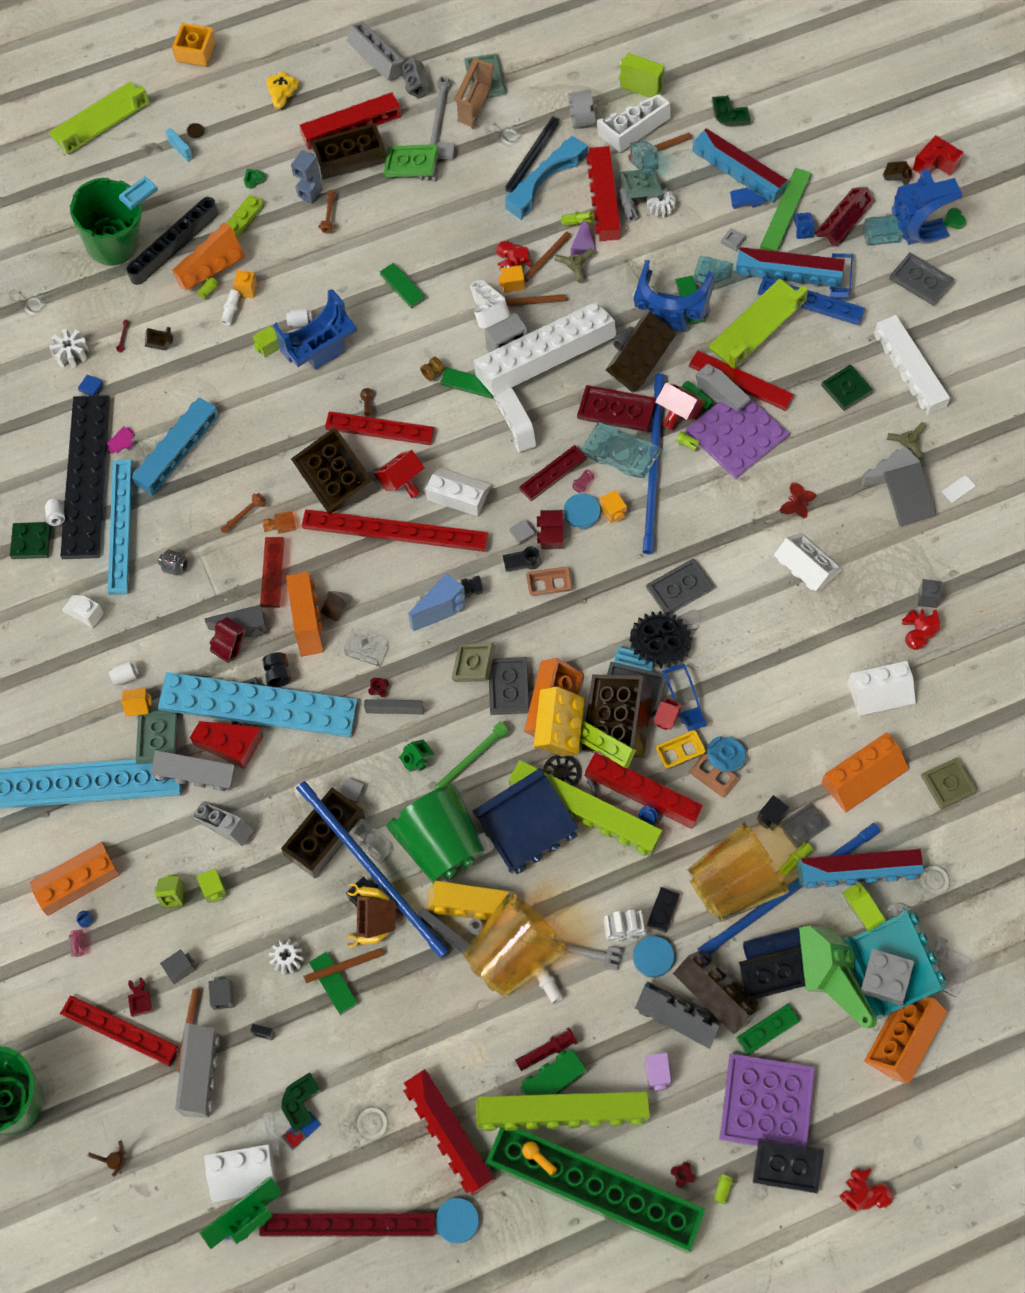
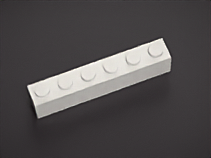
M894 315L877 322L874 331L875 338L883 345L884 352L892 359L893 366L901 373L902 380L910 387V392L919 401L920 408L927 415L946 408L950 400L949 395L898 317Z

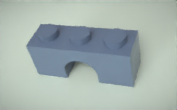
M302 150L291 163L293 176L300 179L295 186L297 197L312 204L323 190L317 157L310 152Z

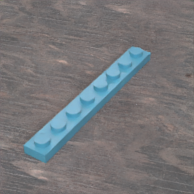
M115 460L112 467L108 570L109 595L128 594L132 493L131 460Z

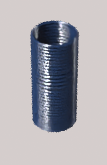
M798 926L743 942L746 960L798 946L801 949Z

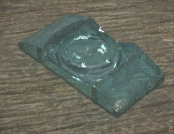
M598 422L580 451L599 464L613 466L625 475L645 478L661 453L662 448Z

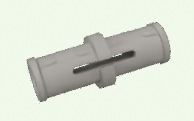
M621 188L618 191L622 202L621 207L625 210L627 220L631 222L630 217H632V220L635 221L638 218L634 208L635 202L631 198L627 199L624 189Z

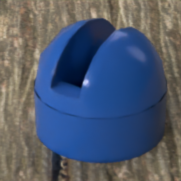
M84 910L77 914L76 921L81 927L88 928L93 924L94 917L89 911Z

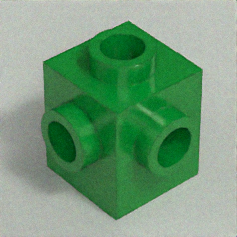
M422 739L407 744L403 748V753L399 756V759L409 772L422 771L428 766V762L434 756V752Z

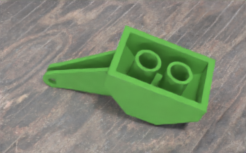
M815 926L799 927L806 991L827 993L860 1026L874 1028L877 1024V1017L852 974L855 968V954L852 946L832 929Z

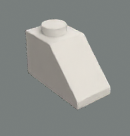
M73 595L62 609L66 614L91 628L95 627L104 614L98 603L84 595Z

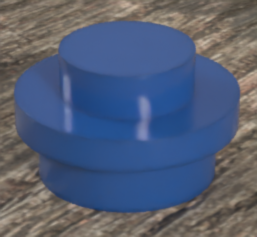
M644 806L639 811V819L651 825L655 824L659 818V813L653 806Z

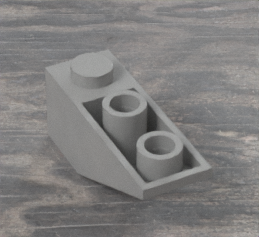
M906 446L900 450L896 449L888 459L881 460L873 470L869 469L863 474L861 486L886 483L884 472L919 463L920 460Z
M203 801L191 817L225 839L242 847L253 832V829L242 818Z

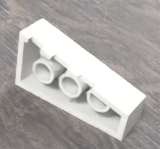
M658 94L639 102L640 105L636 107L630 106L625 108V111L622 113H613L608 119L597 120L598 135L618 152H622L671 118L670 102Z

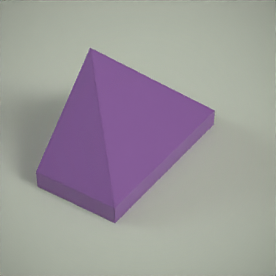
M586 221L582 222L571 246V256L576 254L582 255L590 248L596 251Z

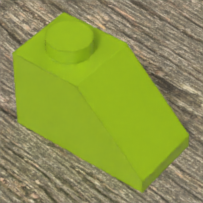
M171 874L158 879L155 897L162 907L183 905V882L179 876Z
M860 882L842 892L850 910L868 932L886 921Z

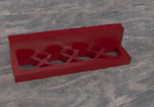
M868 187L852 188L815 232L816 237H827L832 246H837L875 201Z

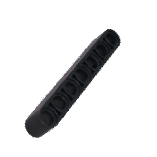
M212 197L201 199L128 264L126 269L132 284L140 285L144 283L218 216L217 206Z

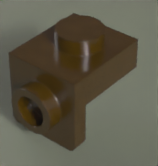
M907 161L887 163L883 177L885 180L901 179L904 185H908L912 177V169Z
M167 327L165 332L150 328L146 329L145 347L166 351L168 345L172 344L173 334H171V327Z

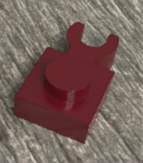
M139 978L140 985L138 987H134L132 980L128 982L129 988L133 991V994L127 995L130 1015L132 1017L153 1012L150 992L143 991L146 986L143 978Z

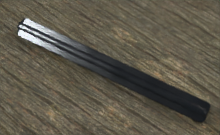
M552 116L505 185L507 192L510 193L516 189L558 126V117Z

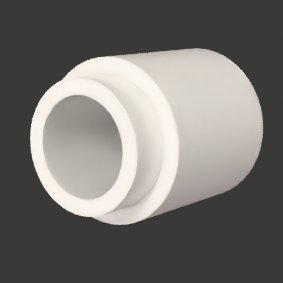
M307 308L286 312L287 325L293 328L304 327L313 321L312 312H308Z
M50 499L45 505L46 522L49 525L58 526L65 521L64 506L58 499Z
M130 661L114 666L112 670L108 671L113 685H121L137 679L136 675L139 674L136 664H131Z

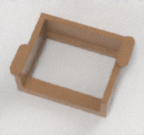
M473 58L454 98L457 102V121L471 126V129L475 126V120L492 86L494 63L490 64ZM475 73V81L468 93V96L466 100H462L470 84V81Z

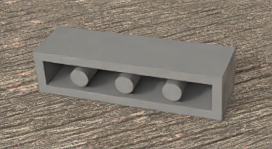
M363 21L351 24L346 41L387 81L400 77L401 65L404 64V60Z
M155 751L151 774L155 775L154 779L166 781V778L169 777L175 778V783L186 784V781H191L197 787L206 788V784L213 785L214 790L225 791L226 788H230L234 765Z

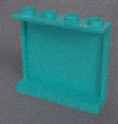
M903 910V914L880 924L869 932L864 931L852 938H844L852 946L855 954V968L853 972L860 988H862L872 949L914 961L903 1006L864 995L877 1019H881L947 989L945 985L947 982L946 977L942 971H939L936 965L938 963L937 957L933 951H930L927 945L929 943L928 937L925 932H921L918 925L920 924L919 917L911 910Z

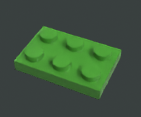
M438 145L389 146L383 171L384 176H433L439 151Z

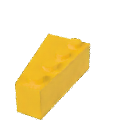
M434 881L428 890L426 910L432 915L475 918L479 920L490 919L495 922L505 923L513 917L515 892Z

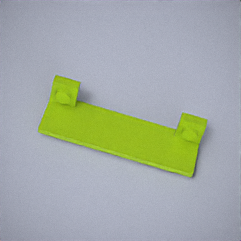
M128 82L49 131V135L68 155L149 104L146 90L143 86L136 88L132 82Z
M778 279L726 328L708 348L735 369L806 301L808 289L802 285L798 290H794L783 280Z

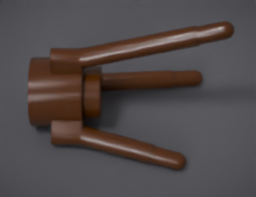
M121 1140L118 1142L119 1152H112L108 1157H102L94 1153L87 1154L88 1157L106 1163L114 1171L112 1173L113 1177L122 1174V1169L126 1164L124 1157L126 1151Z

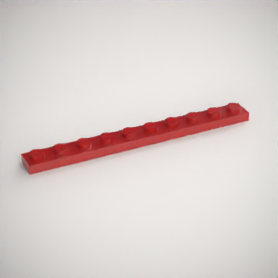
M305 509L302 521V529L481 552H485L488 532L340 513L328 514L324 511Z

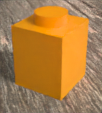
M521 265L501 268V276H498L499 286H503L504 293L525 290Z
M237 270L233 284L235 290L240 292V297L254 298L257 287L254 272Z
M616 490L599 498L600 509L610 523L618 522L626 516L627 506Z
M146 687L123 690L121 702L125 717L149 714V707L152 706V696L147 693Z

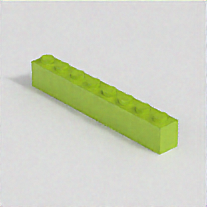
M519 760L508 780L509 785H514L536 771L537 768ZM544 772L573 820L576 818L582 821L581 824L589 829L594 827L600 830L599 833L605 837L610 838L612 836L618 839L617 842L623 846L628 847L630 845L636 848L635 851L641 855H652L662 836L661 829Z
M647 1092L478 1097L475 1102L477 1128H483V1131H494L496 1128L503 1127L507 1131L517 1130L518 1127L535 1130L539 1126H547V1129H557L562 1125H568V1128H580L581 1125L597 1128L601 1127L602 1124L620 1127L623 1126V1123H631V1126H642L650 1118Z

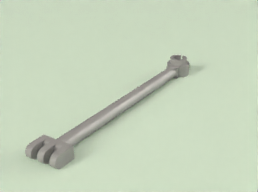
M443 76L437 80L439 96L430 144H437L445 94L451 87L450 79L445 76V82ZM434 169L432 181H436L437 169ZM425 176V180L429 181L430 176Z
M475 918L469 922L470 926H468V929L473 936L490 934L605 961L604 968L618 971L619 966L611 963V961L620 962V957L613 956V954H622V950L608 946L607 953L487 926L482 920ZM474 923H478L480 927L478 929H474L472 925Z

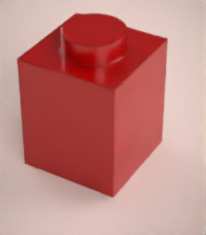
M665 697L659 705L653 723H656L661 729L671 730L676 724L683 704Z

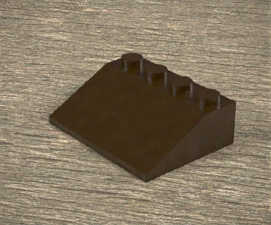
M336 427L291 458L328 514L361 501L379 489Z
M592 674L586 722L636 750L635 758H644L654 681L645 676ZM582 743L581 751L599 753Z

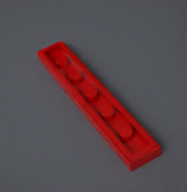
M698 350L689 363V367L700 371L707 364L717 368L743 392L786 411L794 394L738 368L733 369L727 363Z
M331 411L328 412L325 430H331L336 427L339 432L430 446L432 445L435 427Z
M71 995L60 1012L62 1016L169 1067L179 1050L177 1045Z

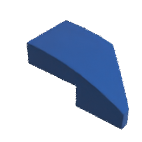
M748 188L730 191L733 209L751 204L752 208L766 204L763 197Z

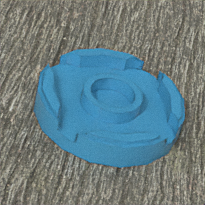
M588 494L573 495L564 505L565 520L571 526L580 527V529L592 527L600 517L599 502Z
M722 736L712 739L708 745V760L721 771H737L746 760L743 745L732 737L722 738Z
M649 936L637 943L633 951V962L635 968L644 976L657 978L664 976L672 967L674 952L671 945L665 939L658 936Z
M453 1198L446 1201L439 1208L436 1214V1227L444 1240L462 1244L469 1241L476 1234L479 1226V1216L476 1208L469 1201L462 1198Z

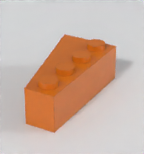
M223 222L220 228L212 232L204 243L199 244L195 248L196 250L190 256L185 257L172 272L179 286L188 290L241 260L245 255L231 226Z
M309 572L287 575L294 632L300 655L303 657L324 653L320 633H323L322 624L317 619L320 618L319 607H315V604H318L316 592L313 593V590L316 589L314 578L310 579Z

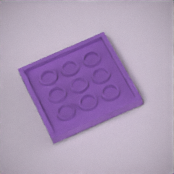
M751 398L739 411L719 402L686 428V433L700 440L699 446L735 479L739 478L789 437V433Z
M730 1053L719 1140L757 1146L758 1138L807 1146L815 1067Z

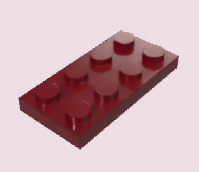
M586 385L577 413V419L648 432L656 398Z

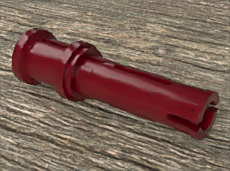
M570 1027L566 1028L565 1032L556 1037L554 1035L551 1036L550 1041L515 1059L520 1071L522 1072L554 1053H561L563 1049L572 1044H578Z

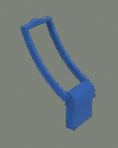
M832 253V258L851 257L849 288L830 287L831 298H849L853 254Z
M685 664L663 670V675L672 698L676 701L666 673L684 668L697 703L696 708L679 714L682 724L686 726L689 732L707 726L701 714L700 703Z

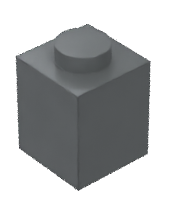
M922 579L918 590L917 606L937 608L941 599L942 581Z
M181 949L160 963L173 984H176L195 971L192 966L195 963L189 952L184 954Z
M225 976L215 977L212 981H208L211 1008L213 1010L234 1008L233 984L231 980Z

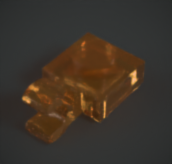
M292 511L274 514L275 519L267 518L262 520L264 532L277 529L278 534L296 530Z

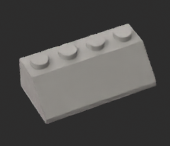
M185 1023L175 1110L183 1117L208 1118L209 1112L213 1110L211 1090L215 1089L216 1084L213 1072L218 1066V1056H215L216 1048L220 1046V1035H218L214 1028Z

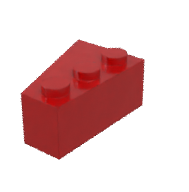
M199 721L190 739L194 746L245 769L261 742L263 733L259 727Z

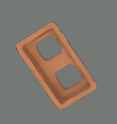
M568 567L526 573L528 590L531 596L566 592L572 587ZM562 578L564 587L554 588L552 580ZM543 580L545 582V590L536 591L534 589V582Z
M704 753L690 769L689 773L718 795L725 798L738 783L739 777L733 772L721 771L716 767L710 773L702 771L700 766L705 760H708L707 754ZM720 772L730 776L729 781L725 785H721L716 781V777Z

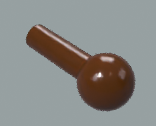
M364 388L360 392V397L364 401V415L369 417L371 416V401L374 398V392L370 388Z

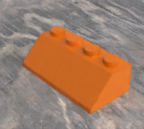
M558 658L541 661L524 732L535 737L540 690L559 687L579 695L583 673Z
M886 732L825 773L821 783L844 812L847 813L909 769L900 747L889 733Z
M100 842L30 881V885L41 910L49 916L120 876L104 844Z
M927 997L889 1014L864 1062L894 1080L909 1084L947 1011L936 999Z

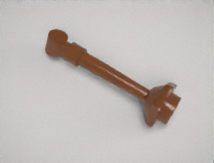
M333 190L327 192L329 197L327 200L326 220H322L318 225V228L326 234L332 233L335 225L330 221L332 207L337 196Z
M253 493L252 503L233 519H230L226 525L222 526L221 532L227 533L254 506H265L264 502L266 500L260 493Z

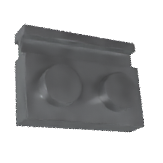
M811 802L779 823V827L782 828L784 834L797 849L804 842L809 841L827 829L829 824Z

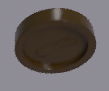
M192 123L187 127V134L191 138H199L204 133L203 127L199 123Z

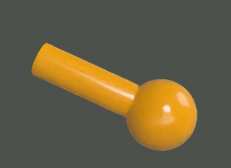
M531 1141L525 1143L522 1148L524 1157L530 1160L534 1159L550 1175L555 1174L557 1168L539 1152V1146Z

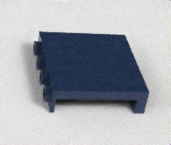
M541 768L472 811L480 821L511 874H520L527 869V864L539 862L544 858L543 854L548 851L552 853L561 847L560 843L565 840L567 842L572 841L578 836L577 833L580 831Z

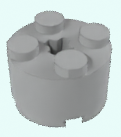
M591 90L568 93L571 117H573V128L596 124Z

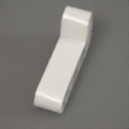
M483 280L470 284L475 303L479 305L474 309V314L480 328L490 327L510 316L505 298Z
M512 387L493 396L496 405L512 432L518 453L536 447L532 423Z

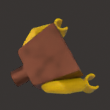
M351 883L349 886H355L356 892L347 893L350 896L356 894L361 896H357V935L354 933L348 934L346 938H354L355 942L347 943V945L353 948L357 943H361V945L377 944L388 935V932L395 930L396 920H402L404 914L399 908H396L395 901L389 900L388 895L378 888L366 886L359 888L356 884Z

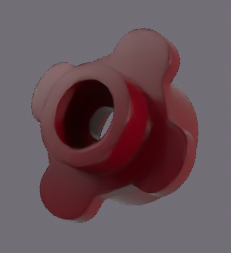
M372 678L370 680V688L368 689L369 695L375 694L385 697L389 681L382 678Z
M683 1162L682 1165L671 1168L670 1173L675 1177V1184L679 1188H682L686 1183H693L696 1179L688 1162Z

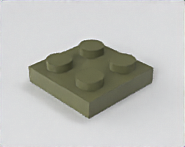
M493 643L459 644L452 680L455 682L488 681L496 646Z
M958 758L943 763L921 775L941 810L977 793L976 788Z

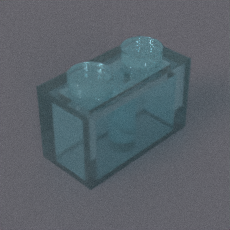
M646 140L630 143L631 163L643 173H652L653 170L659 169L658 149Z
M888 215L865 218L863 233L867 246L901 242L903 231L898 227L896 216Z

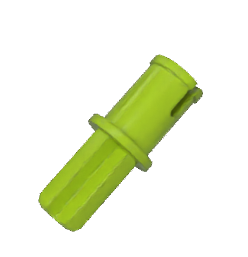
M577 211L574 214L562 215L561 223L563 225L576 224L577 226L583 221L593 223L595 216H590L594 214L592 211L583 213Z
M804 842L794 853L789 854L790 858L779 868V872L784 877L788 876L797 867V861L801 858H807L813 852V848Z

